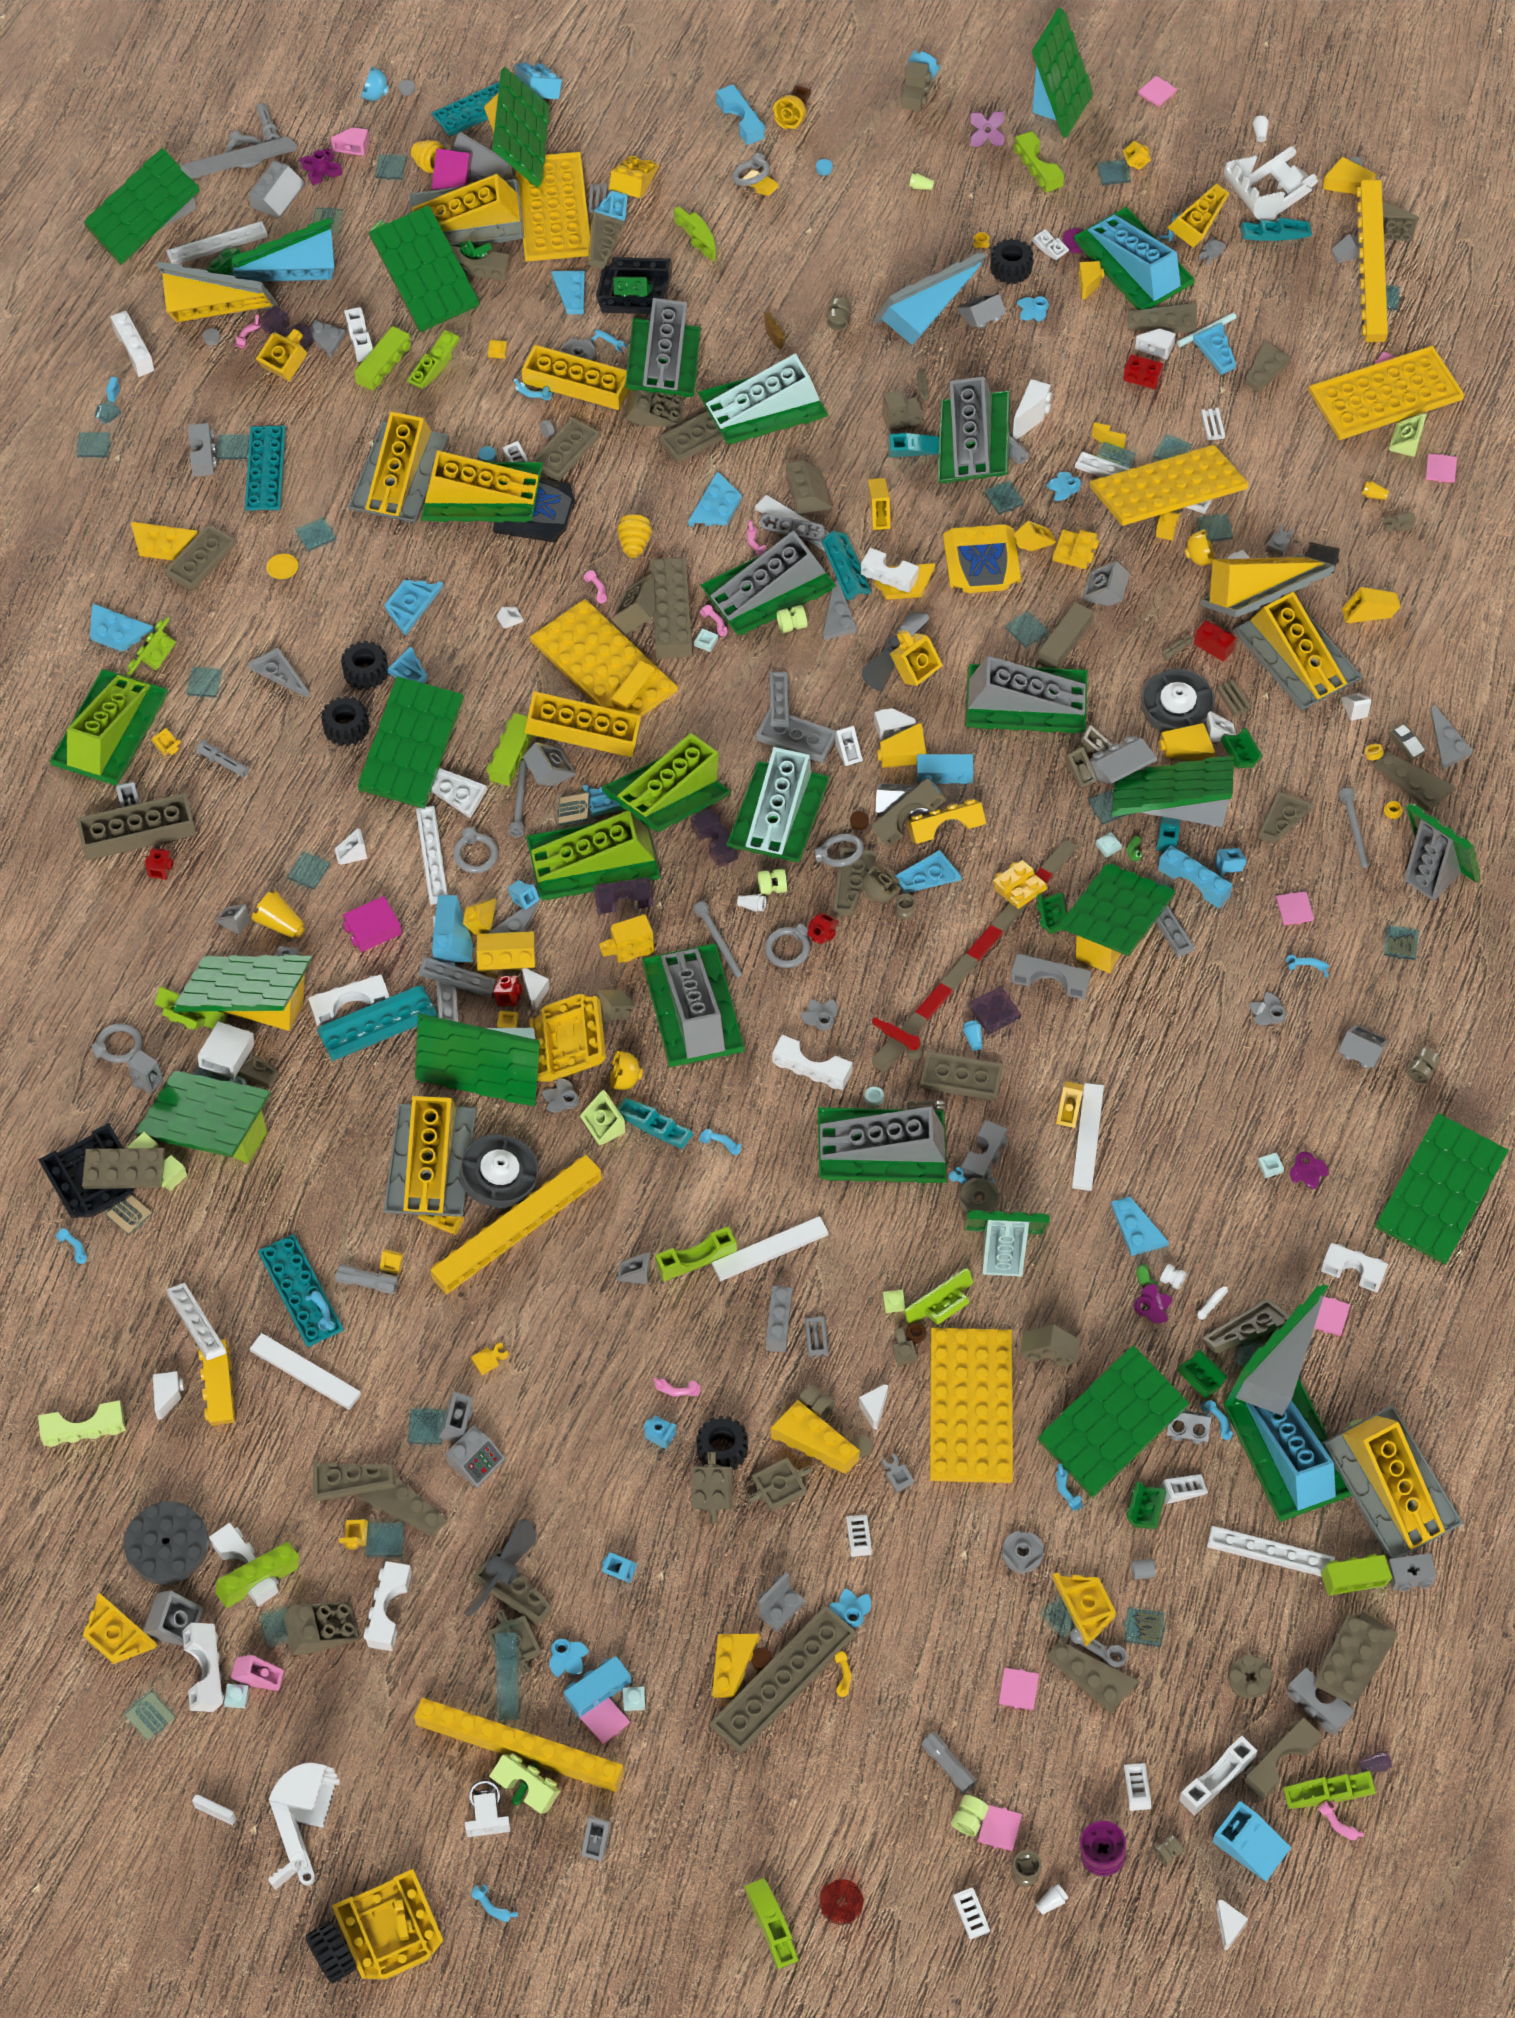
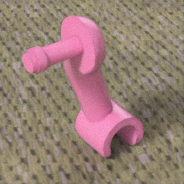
M259 314L255 315V322L244 327L239 336H236V347L244 348L246 345L245 336L262 326V323L259 322Z
M748 520L747 542L755 550L758 557L766 552V546H759L755 542L757 528L753 527L751 520Z
M594 571L586 572L583 576L584 580L587 583L592 581L598 589L596 600L601 604L605 603L607 596L604 584L597 578Z
M705 605L700 610V614L705 618L710 615L717 623L718 635L726 636L728 630L723 618L714 612L710 605Z
M654 1378L656 1389L673 1397L682 1395L698 1396L701 1392L700 1385L695 1381L689 1382L688 1387L675 1388L664 1379Z
M1323 1801L1319 1805V1811L1327 1816L1336 1832L1352 1841L1356 1840L1358 1836H1364L1362 1831L1358 1832L1356 1828L1345 1826L1338 1821L1333 1812L1336 1809L1334 1801H1329L1328 1803Z

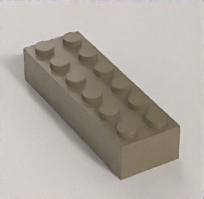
M686 557L650 559L651 574L654 578L656 606L653 612L656 659L692 657Z
M186 793L76 818L86 861L196 835Z

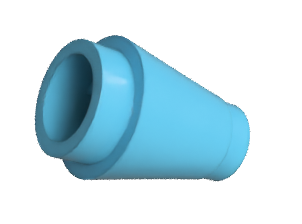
M978 1021L965 1023L963 1025V1032L973 1051L982 1049L981 1025Z

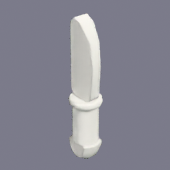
M1227 1287L1218 1289L1211 1296L1205 1306L1198 1311L1197 1317L1199 1319H1205L1207 1314L1215 1308L1228 1292Z

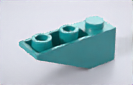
M911 433L889 434L887 440L889 458L939 454L938 436Z
M1161 816L1156 851L1165 852L1170 845L1176 848L1180 829L1179 819Z

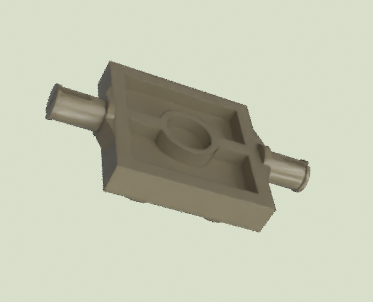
M707 1452L708 1465L691 1467L692 1509L709 1511V1523H718V1510L733 1509L732 1467H722L716 1464V1452Z
M787 1457L751 1475L757 1491L746 1496L747 1500L751 1504L762 1499L769 1510L773 1512L807 1494L802 1477L812 1473L809 1465L797 1470L792 1466Z
M503 1609L500 1612L497 1611L496 1615L500 1624L496 1628L487 1631L486 1635L502 1671L514 1666H520L524 1677L527 1676V1673L530 1675L532 1672L527 1662L542 1655L525 1615L517 1619L508 1620Z

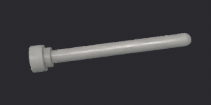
M524 760L520 761L515 815L514 821L509 827V834L514 837L524 835V825L521 822L527 769Z
M1344 788L1339 791L1340 800L1346 804L1361 867L1367 868L1369 864L1353 805L1355 798L1354 790L1352 788Z
M698 902L693 907L695 914L703 918L735 977L740 978L742 972L712 921L707 902Z

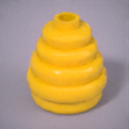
M418 141L411 147V157L421 170L426 173H434L437 148L447 149L438 141Z
M636 514L625 515L618 524V539L623 547L622 551L629 558H637L638 555H641L649 542L652 528L650 520L645 516Z

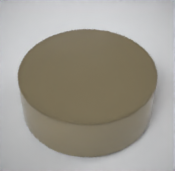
M861 1435L853 1440L852 1444L860 1450L859 1457H866L871 1454L873 1443L869 1437Z

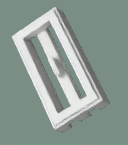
M1215 408L1214 411L1212 409H1208V411L1202 409L1201 416L1207 440L1225 439L1219 408ZM1213 415H1215L1220 435H1218ZM1207 416H1209V418H1210V422H1211V426H1212V430H1213V434H1214V435H1212V436H1211V432H1210V428H1209Z
M198 1794L193 1798L192 1802L196 1809L232 1826L235 1823L236 1816L232 1810Z

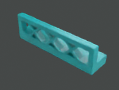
M832 531L821 543L846 600H852L859 593L869 595L872 590L866 577L861 574V565L847 533Z

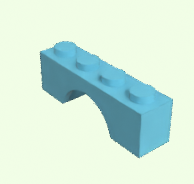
M733 84L717 90L716 104L722 112L736 114L742 118V121L739 122V135L745 144L749 145L764 139L765 125L762 121L760 122L756 112L752 111L748 101L744 100L740 90H737Z
M1172 845L1160 857L1158 870L1172 879L1182 877L1191 881L1199 888L1204 899L1220 909L1231 896L1233 884Z

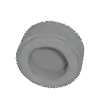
M403 80L398 85L400 94L404 96L412 95L415 92V84L411 80Z
M210 328L203 332L205 344L216 345L219 343L221 338L217 329Z
M549 420L539 423L540 431L546 438L554 435L555 430Z

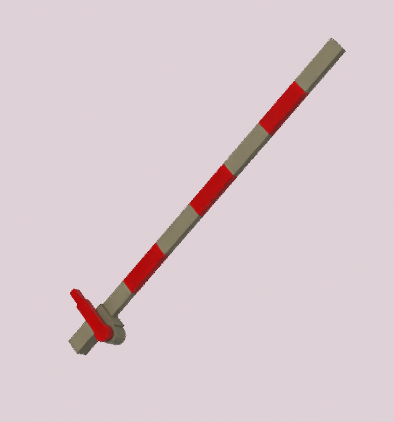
M1064 840L1035 875L1047 884L1077 849V846ZM1031 901L1020 909L1009 903L901 1029L889 1022L885 1023L876 1017L872 1019V1025L891 1037L873 1057V1067L885 1073L905 1049L910 1060H919L922 1057L920 1039L915 1035Z

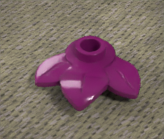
M1300 1152L1295 1158V1165L1290 1170V1177L1293 1183L1302 1180L1313 1190L1318 1186L1320 1176L1329 1175L1326 1164L1322 1160L1314 1159L1313 1155L1309 1152ZM1306 1158L1308 1160V1164H1304L1302 1159Z
M1150 1284L1142 1290L1141 1297L1135 1300L1134 1310L1138 1315L1146 1316L1153 1323H1164L1168 1321L1164 1311L1170 1306L1173 1299L1166 1294L1158 1293L1157 1284ZM1141 1303L1146 1304V1310L1140 1308Z

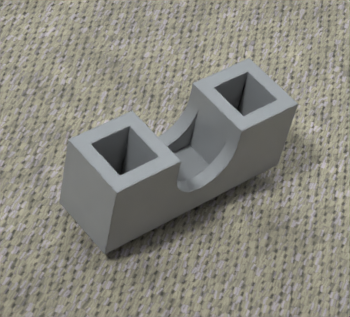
M209 423L188 425L191 450L200 449L196 452H190L193 477L214 475V467H217L216 457H213V454L216 453L215 444L212 443V440H215L214 431L210 430Z
M985 1120L977 1137V1145L985 1148L986 1152L975 1154L969 1151L961 1167L964 1177L969 1180L973 1178H990L993 1171L991 1167L993 1163L997 1164L1001 1155L999 1151L1001 1147L1005 1148L1009 1139L1006 1136V1128Z
M772 1286L766 1351L786 1353L789 1317L792 1306L791 1287Z
M1305 1668L1289 1684L1286 1692L1293 1702L1299 1703L1304 1707L1305 1712L1310 1717H1315L1325 1731L1336 1735L1352 1719L1354 1710L1339 1698H1336L1329 1704L1320 1702L1315 1695L1319 1688L1314 1686L1317 1677L1309 1669Z

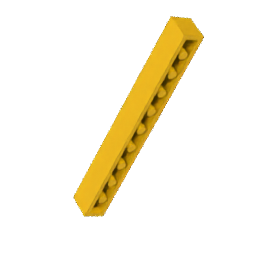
M1361 180L1360 186L1356 189V197H1359L1357 212H1360L1357 227L1361 231V233H1358V243H1361L1359 258H1362V263L1359 265V273L1362 274L1360 289H1363L1360 304L1363 305L1364 309L1361 310V320H1364L1361 332L1362 336H1365V342H1386L1388 326L1382 180Z
M587 1155L577 1158L570 1167L561 1170L551 1181H546L536 1192H531L520 1204H515L505 1215H500L489 1227L482 1228L474 1238L467 1239L463 1246L451 1251L447 1258L436 1262L432 1269H430L432 1279L447 1295L601 1181V1170Z
M423 1697L414 1716L417 1726L503 1755L514 1753L521 1757L523 1762L536 1764L538 1767L617 1793L624 1775L622 1764Z

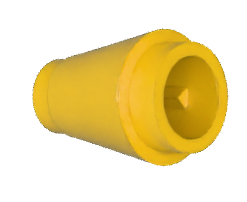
M1366 481L1361 494L1365 495L1366 498L1386 500L1389 490L1373 481Z

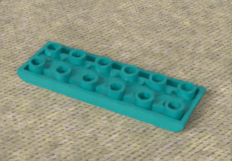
M499 82L431 112V115L449 136H453L486 121L488 117L484 106L498 94Z
M250 426L245 511L281 510L286 438L285 426Z
M416 986L324 1024L317 1029V1032L331 1061H335L416 1027L418 1013L438 1017V1014L424 987Z
M294 1234L258 1250V1254L307 1348L344 1331ZM313 1291H318L329 1307L330 1321L334 1322L332 1330L327 1329L323 1331L318 1327L319 1321L323 1318L322 1312L313 1300L307 1301L305 1299L306 1296H311Z

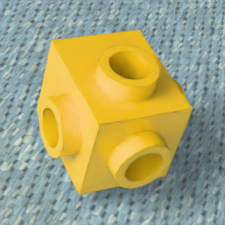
M1133 141L1123 150L1126 162L1130 167L1140 170L1151 161L1148 147L1136 141Z

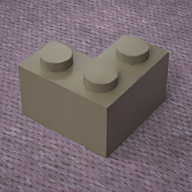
M910 61L906 72V85L902 95V109L921 112L922 106L926 105V94L930 93L931 84H928L931 79L929 65Z
M900 390L883 394V419L889 432L922 424L923 412L916 397L904 400Z
M599 989L594 995L600 999L603 1032L608 1029V1025L612 1020L627 1019L636 1007L624 990Z
M1050 1324L1024 1331L1020 1354L1032 1362H1039L1042 1359L1050 1358L1059 1366H1068V1364L1076 1363L1078 1360L1080 1340L1057 1325Z

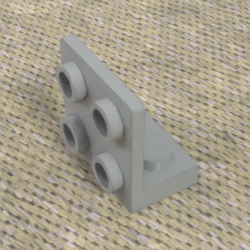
M787 1572L783 1576L779 1575L773 1581V1586L768 1591H763L758 1598V1617L776 1632L805 1604V1599L790 1587V1575Z

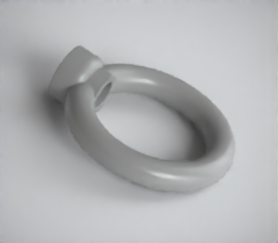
M234 131L229 136L230 142L226 147V153L231 152L235 146H241L244 142H250L255 145L262 142L253 136H242L240 131ZM262 160L255 161V162L248 163V164H244V165H240V166H238V167H241V168L254 167V166L258 165L259 163H261Z
M755 153L751 160L742 163L734 170L732 180L740 186L756 184L767 177L770 172V165L765 161V157L762 154ZM762 166L764 168L759 175L753 178H739L740 173L749 167L758 169Z
M474 827L464 829L462 831L463 837L457 841L453 850L456 864L462 870L469 873H482L494 866L498 858V849L495 842L490 837L477 833ZM476 841H481L487 844L491 851L489 860L480 866H472L465 863L461 858V849L466 843L472 844Z
M852 834L832 836L821 847L814 848L817 863L824 862L832 867L851 865L863 854V842ZM849 841L856 845L855 853L848 858L836 860L828 856L829 847L837 842Z
M799 923L795 928L783 927L771 933L765 944V953L769 961L782 968H792L804 962L810 952V942L807 935L808 928ZM783 935H793L798 941L802 942L803 949L801 954L792 960L777 958L772 950L773 943L777 938Z
M114 1024L100 1032L96 1043L91 1044L95 1059L102 1057L112 1063H124L142 1049L143 1040L139 1031L133 1026ZM117 1031L127 1032L134 1037V1048L125 1055H112L106 1051L104 1045L108 1035Z

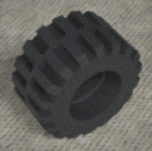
M1010 238V240L1004 239L1002 242L999 241L997 245H994L991 251L990 270L995 279H1000V282H1006V284H1017V282L1021 283L1024 279L1029 278V275L1032 273L1033 250H1031L1029 245H1026V242Z
M358 641L355 645L351 644L350 648H346L344 650L345 653L341 656L342 670L346 682L351 684L353 688L357 687L358 690H362V688L369 690L371 687L374 689L377 688V685L383 684V680H386L388 674V663L384 649L380 645L376 646L375 642L368 643V641H364V643ZM365 663L372 664L365 668L358 667L359 665Z
M344 696V698L337 697L335 701L332 699L329 701L330 704L324 706L325 710H322L321 716L324 734L327 739L331 740L333 744L338 743L339 746H343V744L350 746L352 743L355 745L358 743V740L362 741L364 736H367L369 730L365 705H362L360 700L356 701L354 697L351 699L348 696ZM343 719L352 720L351 722L346 724L338 723Z
M719 1416L717 1420L713 1417L710 1418V1423L706 1421L703 1423V1428H699L696 1444L698 1458L700 1461L702 1460L703 1466L708 1465L707 1452H716V1464L722 1467H732L736 1470L738 1469V1464L742 1465L744 1463V1458L747 1457L748 1436L744 1426H739V1421L735 1420L733 1422L732 1417L728 1416L727 1419ZM719 1438H726L734 1443L726 1451H718L711 1447V1443Z
M331 1921L325 1922L306 1934V1942L331 1983L334 1984L357 1969L356 1962L348 1946Z

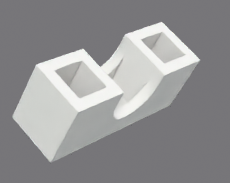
M358 307L344 310L346 325L357 362L364 361L373 348L369 333L366 330L362 309Z
M870 548L861 562V574L867 578L875 579L883 584H888L898 590L910 593L918 579L919 566L902 561L898 567L889 568L886 566V554Z
M1331 1243L1321 1272L1340 1278L1345 1269H1356L1361 1275L1359 1286L1378 1293L1388 1264L1384 1263L1381 1259L1365 1256L1362 1252L1349 1250L1341 1244Z

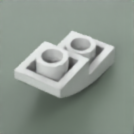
M1046 229L1032 239V242L1040 250L1055 260H1058L1069 251L1059 238L1055 240Z

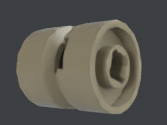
M838 297L830 301L826 324L829 328L843 330L847 327L851 311V303L847 299Z
M1429 1048L1418 1049L1413 1061H1411L1406 1070L1407 1076L1416 1083L1428 1084L1441 1062L1440 1056Z
M810 1384L798 1398L802 1404L822 1420L830 1414L835 1406V1401L826 1394L822 1395V1390L814 1384Z
M1023 1850L1013 1860L1012 1878L1014 1882L1022 1887L1034 1885L1040 1876L1041 1860L1035 1852Z

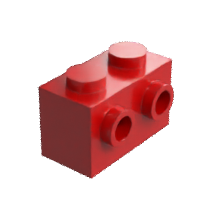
M1130 354L1124 369L1123 381L1157 389L1164 363Z
M1205 620L1196 631L1194 645L1224 662L1234 651L1236 637L1230 632L1219 628L1216 624Z

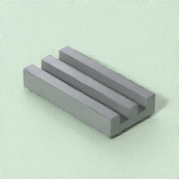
M590 184L589 213H593L595 210L593 208L594 191H596L595 209L599 207L600 191H603V200L607 198V184H604V186Z
M825 1317L804 1318L808 1358L816 1355V1357H820V1355L828 1356ZM813 1322L815 1350L811 1348L809 1323ZM817 1322H821L823 1349L821 1350L819 1348Z

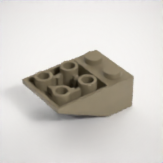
M1382 201L1384 240L1413 241L1418 216Z
M630 390L628 392L625 419L645 426L678 427L681 425L684 399L659 392L650 393L644 390Z
M350 1601L292 1605L283 1616L292 1655L315 1653L359 1640Z

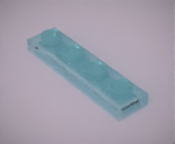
M517 1632L495 1633L497 1720L520 1719Z

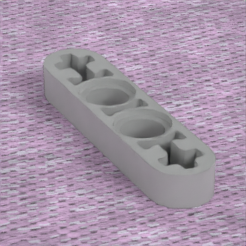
M765 514L760 519L761 527L768 532L788 535L794 530L799 538L813 541H822L827 535L826 529L818 523L772 514ZM770 519L773 523H776V526L769 524L767 527L765 522ZM783 522H789L787 530H781ZM800 525H805V532L799 534L797 528ZM810 529L812 531H818L819 529L822 533L816 536L815 533L810 532Z

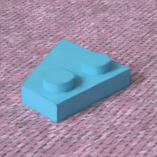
M611 191L594 212L625 221L628 194Z
M409 647L388 668V673L395 678L399 676L425 683L428 680L427 674L421 667V663L416 658L412 647Z
M583 785V792L588 793V806L592 817L624 809L618 802L608 798L602 791V787L590 789L589 785Z

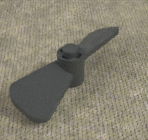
M919 612L909 614L905 618L899 632L902 630L908 631L910 636H913L929 622V615ZM897 636L890 637L887 640L886 649L862 669L864 681L875 690H883L895 666L890 653L900 645Z
M521 1519L501 1556L496 1555L488 1559L485 1569H487L486 1574L491 1577L466 1608L464 1615L470 1616L482 1606L497 1581L507 1586L513 1582L519 1569L515 1564L536 1541V1532L530 1521Z

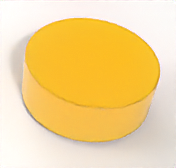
M1370 744L1364 750L1368 760H1378L1384 755L1383 747L1380 744Z

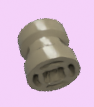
M901 894L897 897L896 915L899 918L910 919L914 915L915 900L912 895Z
M1171 1834L1164 1839V1843H1158L1153 1847L1155 1855L1164 1865H1168L1172 1862L1174 1856H1179L1184 1852L1180 1842Z

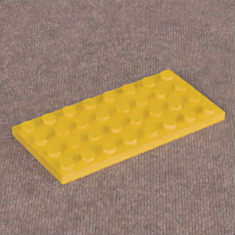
M581 152L545 155L543 180L538 188L516 170L523 220L525 262L588 256L590 230Z
M1433 346L1310 385L1308 389L1339 440L1463 400L1465 396Z
M1215 445L1092 480L1090 481V488L1119 523L1124 526L1248 489V482Z
M586 599L530 636V641L597 706L642 717L678 691V686ZM639 661L655 667L656 672L627 710L611 703V698Z
M931 1328L930 1481L1013 1483L1012 1330Z

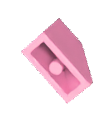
M353 127L331 138L333 151L365 156L370 142L368 130Z
M253 1655L236 1658L231 1678L248 1686L278 1691L284 1670Z

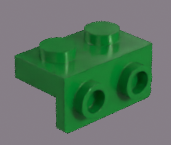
M471 240L459 243L461 253L467 258H481L488 255V251L492 249L490 242L475 248Z
M238 248L223 249L220 255L210 262L206 270L210 273L230 275L232 257L240 254V250Z
M646 277L613 278L614 295L646 297L652 291V284H647Z
M1243 728L1238 735H1226L1220 740L1229 756H1234V765L1237 769L1254 768L1262 757L1247 728Z
M1062 892L1046 898L1041 894L1037 895L1038 902H1036V906L1041 914L1039 922L1042 929H1046L1049 934L1063 930L1059 928V924L1068 913L1065 895Z
M1200 1349L1195 1352L1191 1359L1179 1365L1177 1369L1184 1379L1204 1398L1220 1390L1227 1379V1375Z
M1136 1482L1135 1488L1131 1493L1130 1507H1128L1126 1512L1127 1519L1134 1528L1157 1529L1166 1496L1164 1488L1144 1487L1141 1482Z

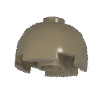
M872 866L863 879V888L867 897L873 902L886 903L891 901L901 890V887L898 886L900 881L889 870L882 871L878 869L879 866Z

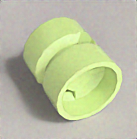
M802 605L791 607V610L786 608L777 611L778 625L782 633L791 632L793 628L797 630L807 628V618Z
M784 868L774 869L772 873L768 870L758 871L760 894L770 895L772 891H775L776 894L787 892ZM772 878H776L777 885L772 886Z
M964 1795L959 1805L961 1811H956L951 1825L961 1833L976 1836L981 1826L979 1822L984 1820L989 1807L985 1802L974 1796Z

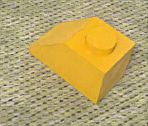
M1100 261L1079 262L1078 275L1082 299H1086L1100 286L1101 278H1104V268L1100 267Z
M1174 510L1160 515L1156 537L1173 541L1181 516L1180 511Z
M1027 521L1013 534L1017 540L1016 544L1018 547L1029 551L1056 543L1049 528L1031 521Z
M495 898L479 901L465 908L463 924L474 935L491 932L497 901Z
M1065 1081L1056 1124L1076 1127L1085 1085Z

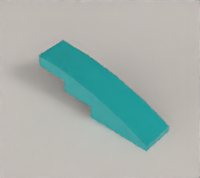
M1281 217L1276 222L1260 220L1259 224L1243 222L1240 226L1242 237L1247 240L1281 241L1312 236L1310 222Z
M625 1097L617 1108L627 1122L680 1149H683L693 1136L691 1130L676 1125L673 1119L658 1114L655 1108Z

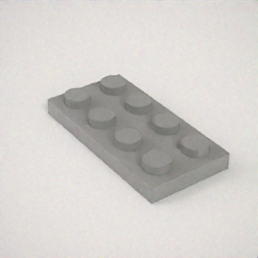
M769 709L755 737L759 742L780 749L808 754L810 759L824 763L835 741L836 731L789 715L788 727L770 726Z

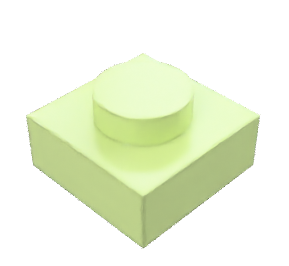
M903 1290L883 1292L885 1313L904 1311Z

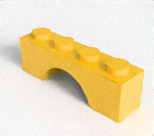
M968 799L961 805L950 804L944 810L935 809L934 811L930 810L929 814L923 816L922 814L911 816L912 819L906 820L911 841L918 844L934 839L937 827L948 819H957L968 829L986 824L982 803L975 799Z

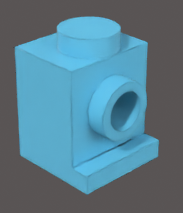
M1239 848L1219 849L1215 866L1221 876H1225L1227 872L1243 871L1244 866H1246V857Z
M518 880L507 888L512 901L525 910L540 900L533 884H525Z
M656 1415L652 1420L648 1419L643 1427L645 1438L664 1449H667L677 1433L676 1424H671Z
M609 1552V1555L605 1557L602 1563V1572L630 1583L638 1564Z

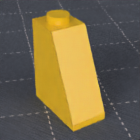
M1342 157L1325 176L1323 189L1356 194V189L1360 186L1361 180H1376L1377 174Z
M868 479V498L873 530L890 529V496L886 479Z
M1360 587L1343 606L1342 611L1346 623L1392 618L1401 606L1395 592Z
M922 723L916 724L880 742V750H877V760L881 761L882 768L917 765V755L926 754Z
M1204 723L1162 732L1161 739L1158 741L1159 749L1164 752L1166 758L1203 761L1205 758L1215 756V751Z

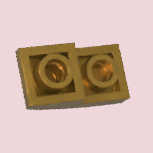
M771 312L764 313V325L769 338L778 349H783V342L786 341L785 332L781 331L780 325H776V320L772 319Z

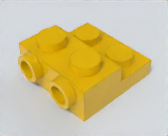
M1081 529L1079 533L1062 530L1052 561L1087 570L1088 564L1092 563L1095 553H1093V550H1097L1099 545L1097 534Z
M1023 860L1018 863L1013 862L1008 870L1004 873H997L993 880L995 891L1017 909H1020L1047 889L1046 883L1034 874L1033 868Z

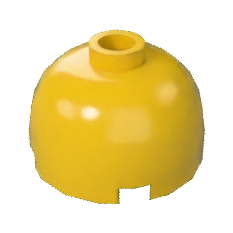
M786 95L774 103V120L782 128L795 129L804 121L806 107L804 102L797 96Z
M1206 529L1192 534L1187 541L1188 548H1185L1187 558H1191L1193 563L1200 566L1210 565L1213 559H1215L1211 541L1206 538V535H1208Z
M616 1051L612 1060L614 1068L613 1071H610V1087L615 1090H627L632 1088L638 1079L642 1078L643 1069L639 1068V1062L634 1055L628 1052Z

